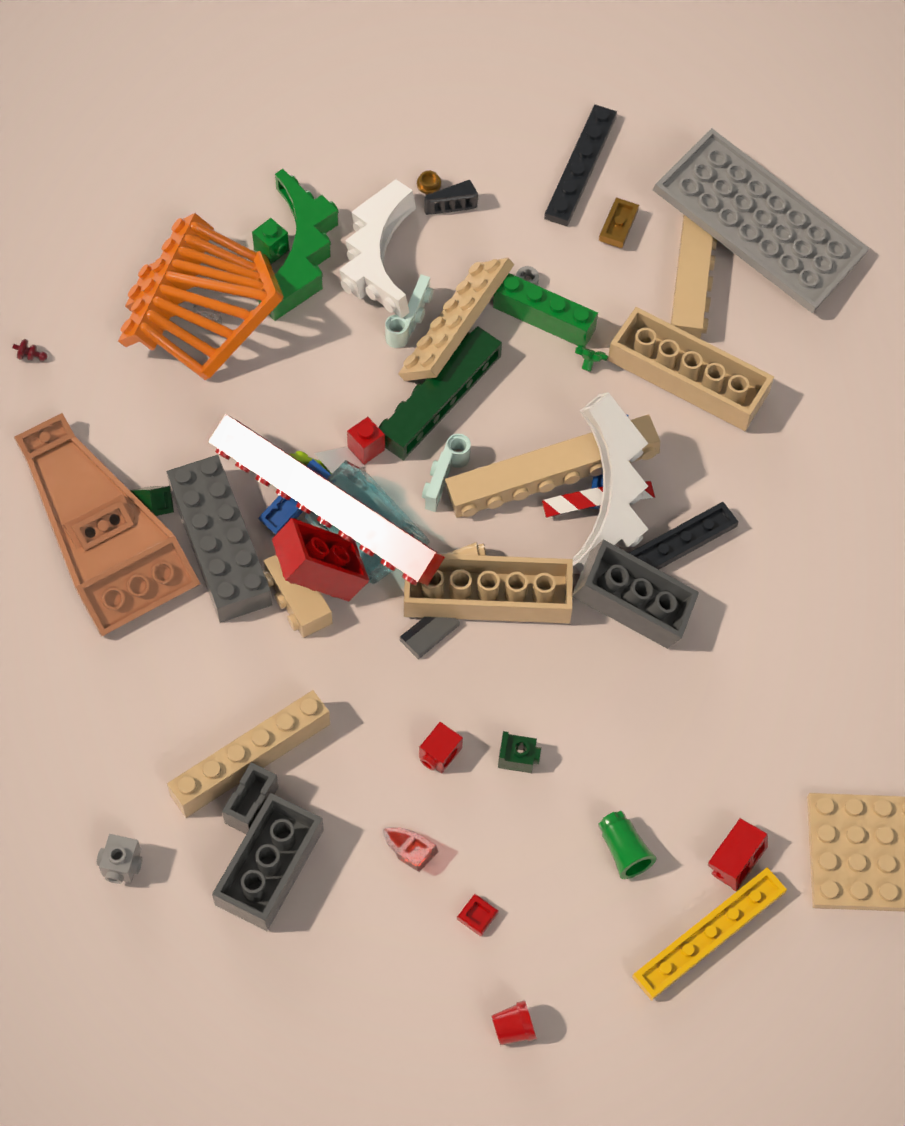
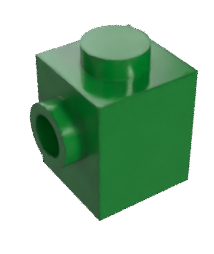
M269 218L252 231L254 250L265 254L270 264H273L290 251L288 232L272 218Z

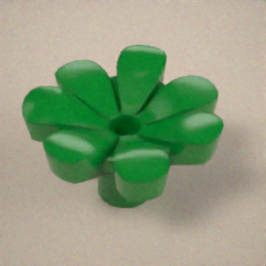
M578 345L575 348V353L582 355V358H584L582 369L586 371L592 370L594 362L607 361L609 357L604 352L586 349L582 345Z

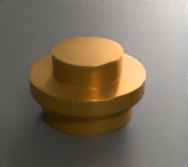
M424 171L417 179V188L424 194L437 192L441 188V179L434 171Z

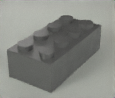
M603 539L590 551L572 597L668 649L682 639L699 592Z
M270 793L212 893L215 906L268 931L324 830L322 817Z

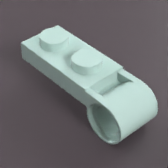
M420 275L408 303L410 313L403 318L396 314L387 318L385 322V340L390 347H404L408 343L411 333L414 332L416 324H421L425 314L424 305L425 303H430L433 295V288H430V277Z
M451 435L446 442L443 452H441L439 460L433 461L430 476H433L430 483H425L422 492V498H425L426 510L436 512L446 484L445 479L448 478L451 468H461L468 464L471 443L466 435ZM455 449H460V450H463V451H462V452H455V451H453V450H455Z

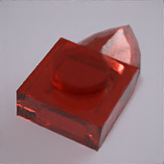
M390 827L383 830L385 840L396 853L397 858L418 872L438 853L437 846L414 831L400 827Z

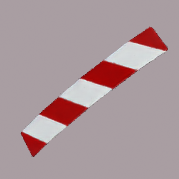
M645 481L648 487L642 492L643 497L641 499L655 498L652 482ZM603 487L543 500L546 518L601 505Z

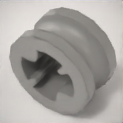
M525 266L517 271V277L523 279V277L531 276L529 282L538 286L539 274L535 268Z

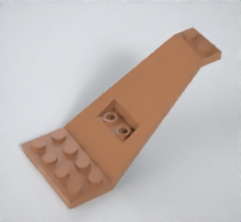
M63 413L14 437L28 464L74 588L101 637L201 584L175 535L75 437ZM111 515L118 516L119 523L117 525L110 523L109 518ZM85 529H94V537H87L85 535Z

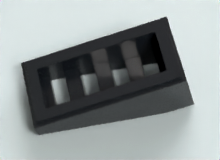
M466 180L426 195L424 211L426 215L474 209L478 206V193L471 180Z

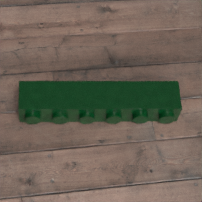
M479 326L471 333L468 332L438 376L427 378L423 384L419 383L413 389L411 396L406 401L398 404L395 413L389 419L386 418L381 422L378 428L385 434V448L404 461L501 357L502 342Z

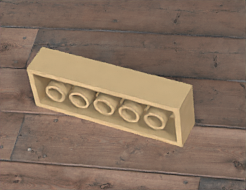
M638 307L634 308L610 343L609 362L744 431L747 430L769 395L774 376Z
M442 554L445 558L428 586L420 582L415 586L405 580L404 617H447L467 620L570 624L572 614L573 559Z

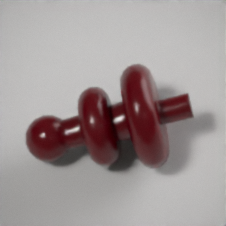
M23 339L20 345L13 344L12 349L18 350L17 359L22 360L25 355H27L29 361H32L34 357L40 361L47 360V354L45 352H38L36 345L28 347L29 342L27 339Z

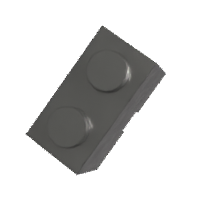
M251 762L241 778L237 790L233 792L222 810L224 823L247 834L269 794L275 795L279 788L277 775Z

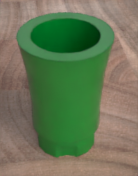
M623 811L612 812L603 817L602 821L598 823L602 837L613 856L621 879L633 878L648 870L656 862V856L643 842Z

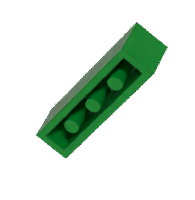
M510 273L495 292L493 299L494 309L577 346L582 345L586 347L596 330L598 312Z

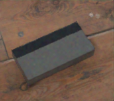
M423 617L400 636V642L417 659H420L454 631L460 622L456 618Z

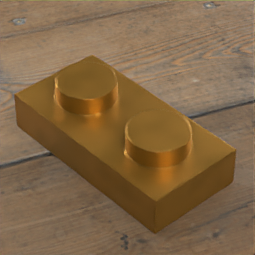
M616 197L600 232L599 241L623 248L638 213L639 205Z

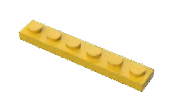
M768 867L765 868L636 971L632 978L652 1001L784 895L787 891L786 887Z

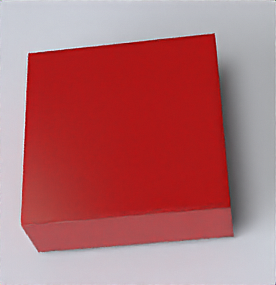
M474 894L457 916V920L481 937L498 915L499 910Z

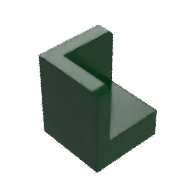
M149 486L130 490L155 516L174 513L171 486Z

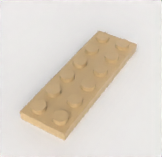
M509 257L477 262L470 267L469 274L465 280L458 284L453 297L443 305L441 314L431 322L429 331L417 342V348L412 355L408 356L403 362L404 366L398 374L404 381L435 378L438 376L513 268L514 264Z

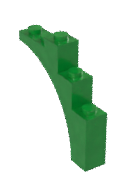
M284 169L275 173L276 189L286 200L294 216L296 234L292 249L285 263L275 274L283 294V299L269 314L274 321L323 289V273L318 265L331 257V241L326 233L338 226L339 213L334 202L328 201L323 195L314 199L313 195L308 190L305 191L299 185L298 180L293 175H289Z

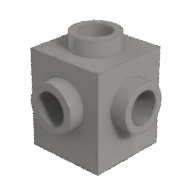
M109 834L105 849L101 848L97 856V866H99L105 880L115 884H122L123 881L132 882L134 874L139 873L142 865L139 841Z

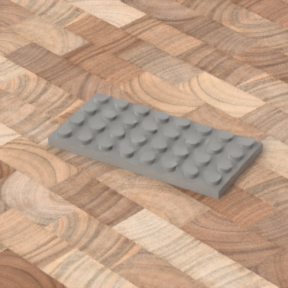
M712 128L653 188L655 193L811 313L819 307L869 250V247Z

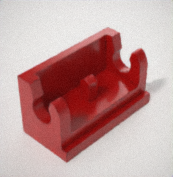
M739 818L709 860L708 866L714 870L711 874L730 886L731 889L737 891L767 849L768 834Z

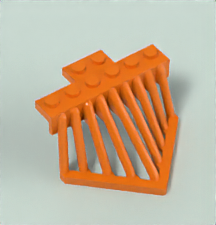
M193 213L183 219L179 218L171 228L173 233L161 248L163 252L160 258L152 264L144 265L138 273L139 279L128 292L129 299L125 305L132 314L122 325V334L118 342L125 347L141 342L151 351L155 350L158 344L201 378L207 380L212 377L282 301L283 294L268 257L261 251L255 252L214 231L210 224L196 213ZM211 240L247 259H244L236 254H233L225 249H222L214 244H211L208 241ZM204 252H207V253H209V254H211V255H214V256H216V257H213V256H210V255H208V254H205ZM203 263V264H205V265H208V266H211V267H214V268L202 266V265H200V264ZM197 275H200V276L208 277V278H211V279H206V278H201V277H196V276H197ZM199 287L252 298L262 302L254 310L248 311L244 308L186 290ZM186 301L241 318L244 321L237 329L232 330L178 304ZM173 316L180 317L225 337L227 340L219 348L215 349L169 319ZM167 330L210 358L204 365H201L163 336V332Z

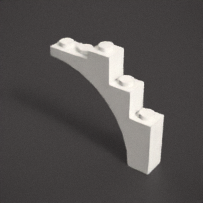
M395 179L351 212L354 221L353 228L356 233L345 240L348 250L347 256L350 262L339 269L342 279L341 286L348 294L352 293L359 299L368 295L372 300H377L383 304L388 312H394L403 318L410 313L406 294L393 284L384 270L383 261L386 247L392 234L401 222L416 209L413 190Z
M609 392L599 394L580 410L591 428L599 448L603 467V495L600 511L593 530L581 550L572 558L573 573L581 574L590 551L603 539L615 546L617 543L619 547H634L643 540L644 537L642 535L648 530L630 506L643 497L642 492L648 487L630 463L644 453L642 449L648 442Z

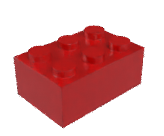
M291 518L272 538L285 581L291 584H297L312 591H318L349 602L370 581L355 540L351 543L336 533Z

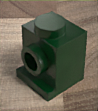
M503 731L498 768L532 773L533 764H539L542 748L536 747L537 738L511 735L509 732ZM516 750H523L525 752L519 753Z

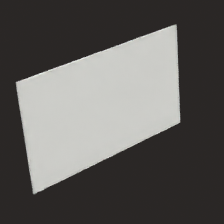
M348 447L314 453L332 474L365 467Z

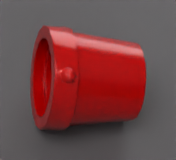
M525 1000L491 1015L500 1045L527 1040L529 1042L537 1039Z

